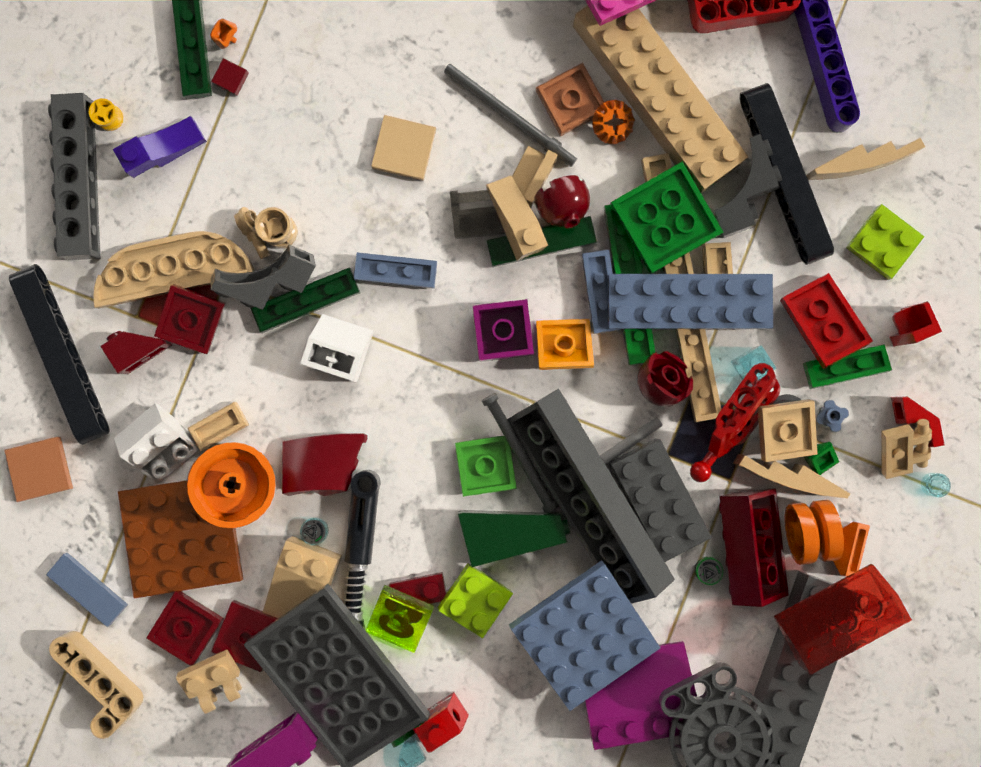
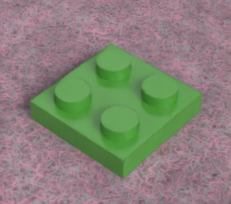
M504 435L455 443L463 497L517 489L511 447Z

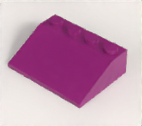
M683 641L659 645L661 647L659 650L584 701L594 750L669 737L673 717H669L663 712L659 704V696L668 687L692 676ZM693 684L690 688V693L697 697L695 685ZM675 695L669 696L665 701L666 708L672 710L676 709L680 704V698ZM676 728L674 736L679 735V729Z

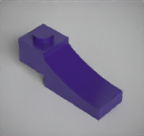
M189 116L157 132L142 137L135 136L114 148L113 151L124 171L135 178L156 165L163 167L207 141L194 118Z

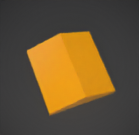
M590 319L536 321L539 370L594 368Z

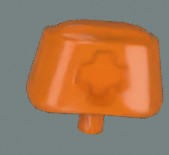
M226 19L218 20L211 30V39L221 49L227 48L230 41L235 44L237 39L233 35L237 32V25Z

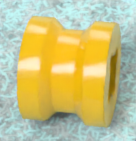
M100 98L90 105L89 116L91 120L104 130L114 131L122 125L123 113L111 101Z

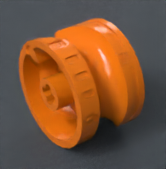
M236 442L216 445L205 451L193 463L187 478V494L195 511L210 524L223 528H238L256 521L270 506L276 487L273 468L267 458L254 447ZM233 481L235 483L234 488H227V482Z

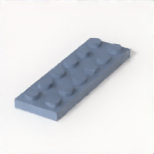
M609 274L608 329H773V274Z

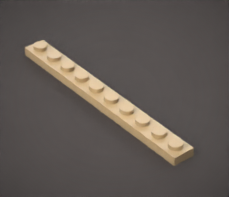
M669 153L646 157L641 160L645 182L672 168ZM690 253L664 266V274H694ZM675 329L681 360L688 367L685 369L688 378L690 376L693 378V390L689 395L694 422L715 419L721 411V404L705 329Z

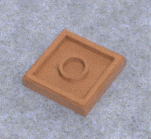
M583 63L541 84L535 90L560 137L593 120L596 109L604 103Z
M54 437L5 450L17 502L73 489L61 437Z

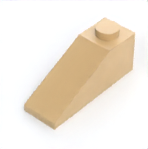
M510 175L487 184L486 188L516 260L518 261L546 248L548 244L540 224L513 177Z

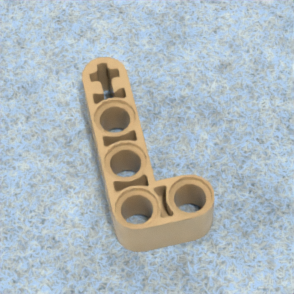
M78 631L67 632L51 642L49 652L52 658L104 706L92 719L90 729L95 737L100 739L108 738L141 706L144 698L142 691ZM84 660L90 663V670L84 666ZM103 678L110 682V688L104 685ZM123 697L130 701V707L123 703ZM104 717L111 721L112 727L106 725Z

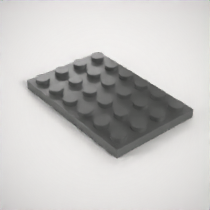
M329 584L320 588L252 636L244 644L246 649L341 767L355 766L426 721L431 714Z

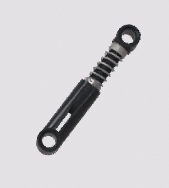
M363 470L355 474L350 483L352 492L344 562L347 563V568H349L346 570L349 573L346 576L348 583L345 584L347 591H344L346 598L343 600L346 601V607L364 629L363 610L361 608L364 606L362 600L365 598L363 592L366 589L363 586L366 584L364 580L367 576L365 570L368 569V564H371L378 493L381 485L379 475L372 470ZM362 477L371 479L373 486L370 491L361 489L359 482ZM363 498H366L363 524H361Z

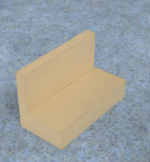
M528 146L512 177L530 208H532L534 196L544 186L558 155L550 150L545 155Z

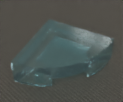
M414 736L407 739L401 748L399 767H417L426 761L427 757Z

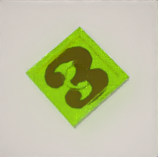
M384 585L365 631L368 634L415 653L435 606Z

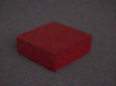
M223 58L211 82L215 86L238 96L249 72Z

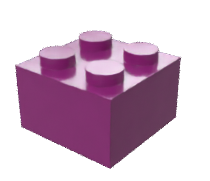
M527 299L473 306L479 362L534 355Z

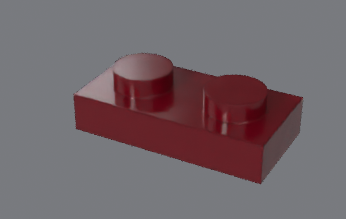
M443 572L390 582L389 584L391 595L405 596L417 602L420 606L441 602L447 594ZM396 601L398 608L394 611L407 609L408 607L403 602Z

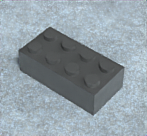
M655 438L608 463L629 505L664 562L712 538L661 439Z

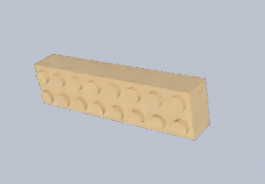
M588 5L575 14L573 28L663 150L669 153L674 165L683 161L701 194L739 167L748 158V155L640 9L599 26Z

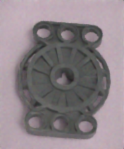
M716 663L668 687L659 696L661 709L666 715L673 717L669 730V745L676 766L683 767L678 760L676 754L678 753L683 755L687 764L686 767H781L777 763H772L777 747L776 728L772 716L763 703L754 695L739 687H735L737 675L730 665L726 663ZM720 670L730 672V679L725 684L716 682V674ZM695 683L705 685V692L699 697H695L690 693V688ZM675 695L680 698L679 706L673 710L666 708V699L669 696ZM741 695L750 698L756 704L753 707L741 699ZM761 711L766 715L769 724L765 726L760 717ZM677 728L679 729V744L675 745L674 735ZM724 731L730 732V736L726 741L729 747L725 749L722 744L714 743L716 735ZM771 735V744L769 749V736Z

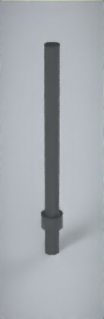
M452 64L447 65L444 73L545 147L544 151L550 150L556 153L557 157L570 167L575 164L578 158L564 149L560 141L554 137L552 139Z

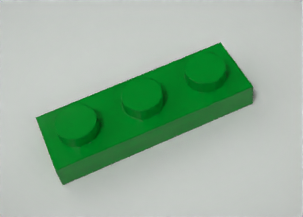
M885 344L858 350L824 369L817 359L803 363L809 389L892 371Z

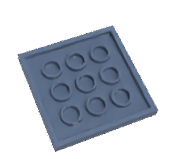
M602 560L509 624L512 632L569 711L661 648Z

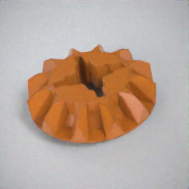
M609 100L602 103L596 109L593 115L592 126L595 135L601 141L608 144H617L625 141L629 134L633 132L632 128L635 119L632 109L625 102ZM614 114L617 119L623 120L622 123L616 125L615 130H613V126L604 124V122L612 120Z

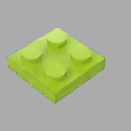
M881 204L877 206L846 248L884 278L890 280L893 279L925 236Z
M467 563L437 608L439 612L479 637L484 638L513 595V592Z

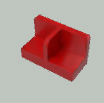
M926 301L901 308V311L894 313L892 319L898 333L890 336V340L895 347L918 343L942 332L930 303Z

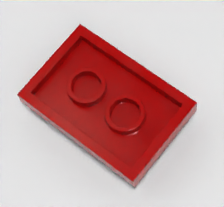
M829 273L789 293L780 300L823 369L873 342Z

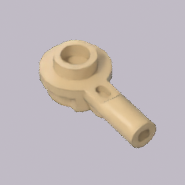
M242 207L234 215L238 228L250 242L252 241L260 259L270 256L263 239L258 236L255 230L256 213L253 210Z

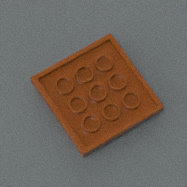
M187 480L118 491L134 598L243 580L236 528L218 527L201 518L189 500Z

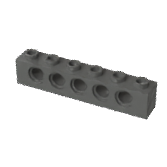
M84 93L51 94V104L48 106V113L52 120V130L49 133V139L53 146V157L50 160V165L54 173V184L51 187L52 196L55 199V211H53L52 215L54 225L56 226L54 249L58 257L66 260L101 259L95 123L89 116V107L94 101ZM74 120V125L68 129V124ZM75 146V152L69 156V150ZM77 173L76 179L70 183L71 175ZM77 199L78 204L76 208L71 210V203ZM78 225L79 231L77 235L73 237L72 230L75 226Z

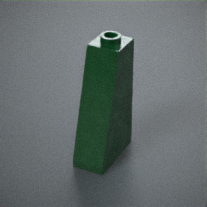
M462 510L458 512L471 567L567 543L566 535L570 534L567 519H561L559 513Z

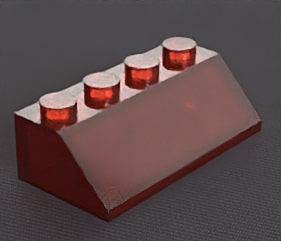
M869 564L773 616L798 664L810 675L912 621L899 595L873 564Z

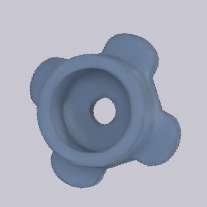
M827 400L816 416V420L819 424L830 427L831 431L838 432L841 430L843 420L849 416V412L846 408L838 407L833 400ZM832 413L835 415L833 419L830 417Z

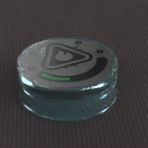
M318 517L306 520L300 529L301 538L309 545L321 544L329 533L327 523Z

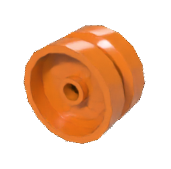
M830 500L813 501L809 507L805 503L788 504L784 515L785 532L788 547L795 562L799 565L815 563L818 557L824 562L836 561L842 558L844 551L843 530L834 504Z

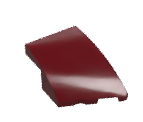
M364 433L333 434L284 441L282 452V494L292 496L312 491L319 495L327 496L347 492L352 480V473L356 470L359 462L357 456L362 444L367 442L368 436Z

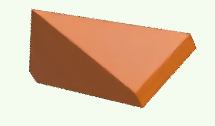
M852 522L842 528L844 537L843 555L839 560L833 561L840 575L858 577L870 525Z

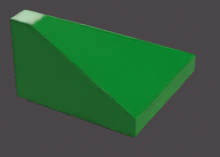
M831 442L817 444V455L804 456L812 471L819 475L840 462Z

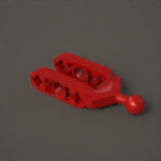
M765 363L754 365L719 412L708 453L702 461L691 465L690 476L694 481H707L712 473L711 466L716 459L730 452L734 446L744 443L759 424L758 413L753 415L759 406L772 405L779 396L780 385L770 365ZM765 371L767 372V375L761 376V378L756 376L757 373L764 374ZM743 394H746V395L744 396V398L741 400V402L739 403V398H740Z

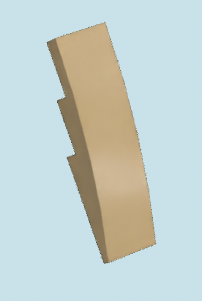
M918 138L896 150L892 141L867 153L863 144L819 166L806 176L808 180H823L867 173L909 157L925 148L922 139Z
M738 454L733 464L758 477L788 488L822 496L848 498L850 496V493L804 465L794 464L790 470L776 461L764 462L762 466L741 454Z

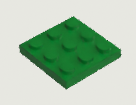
M683 161L610 203L650 274L723 233Z

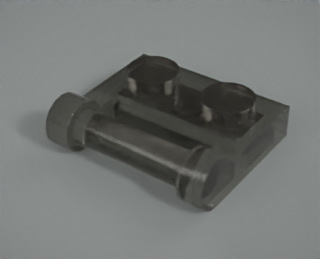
M458 190L450 191L455 239L505 234L494 206L460 210L459 204L491 200L488 190L458 193Z

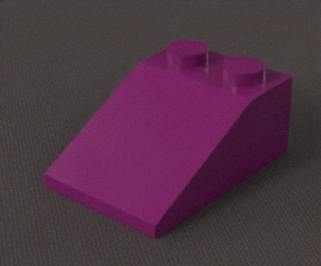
M296 711L236 753L226 767H291L295 763L297 766H300L312 756L310 752L317 746L315 743L318 737Z

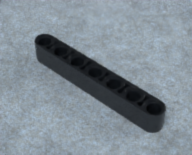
M765 83L741 92L739 97L740 104L752 136L761 134L762 140L768 139L773 155L768 156L772 166H778L782 181L778 182L779 189L774 192L802 262L808 265L832 256L834 254L832 240L772 87Z
M34 264L10 274V285L75 439L81 445H84L109 434L108 422L44 271L39 265Z

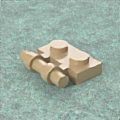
M918 420L917 427L914 430L907 424L881 431L882 474L886 479L913 473V464L920 468L928 466V460L931 459L929 441L932 439V430L929 428L928 420Z

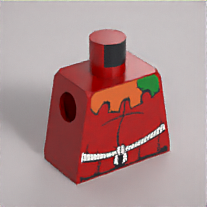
M455 692L428 708L431 713L429 718L413 728L428 753L460 734L465 726L469 714Z

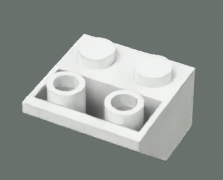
M322 314L309 336L300 364L357 382L374 331Z
M156 403L114 437L119 456L158 484L199 450L196 443L177 420Z

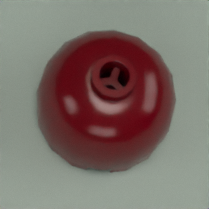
M576 175L554 179L549 182L550 188L543 191V188H540L534 196L537 211L542 219L552 226L572 228L580 223V220L589 210L590 194L584 179L580 181Z
M663 351L661 354L653 353L642 364L638 371L637 384L644 398L650 403L660 407H671L690 395L693 390L692 376L687 377L685 369L688 367L678 356Z

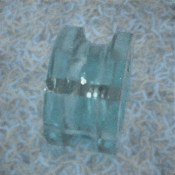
M928 473L922 478L921 488L928 496L944 497L949 493L951 483L944 474ZM933 480H940V482L937 483L941 484L939 490H932V488L935 487L931 486Z

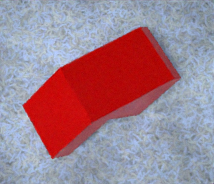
M908 396L891 398L896 424L917 423L920 419H926L929 421V428L932 430V439L929 441V447L945 446L940 418Z

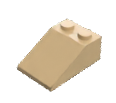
M294 536L287 539L274 571L263 613L279 618L326 584L331 586L342 555L318 545L310 544Z

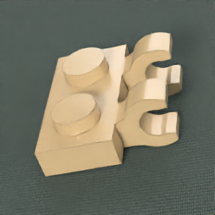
M228 650L177 672L176 680L189 699L198 697L200 707L205 714L216 709L213 702L217 701V697L211 689L222 685L229 702L239 699L240 694L238 691L242 689L241 684L236 679L239 677L240 669Z

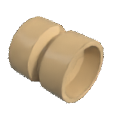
M269 207L262 210L256 217L255 230L258 236L270 246L278 249L287 248L289 244L292 245L296 240L298 234L297 226L294 220L282 209Z

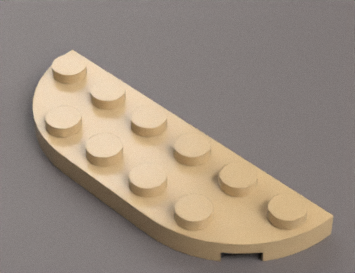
M195 231L142 242L121 249L108 260L109 263L101 275H98L95 282L94 308L100 309L168 294L170 286L173 284L185 289L211 285V276L215 269L230 273L253 272L254 268L248 256L238 245L212 232Z

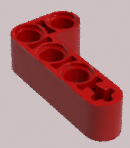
M687 0L692 27L699 33H711L784 21L791 17L801 0ZM754 5L761 6L763 8V12L757 11L754 8ZM727 9L734 10L737 16L730 15ZM701 13L708 14L711 20L703 19Z

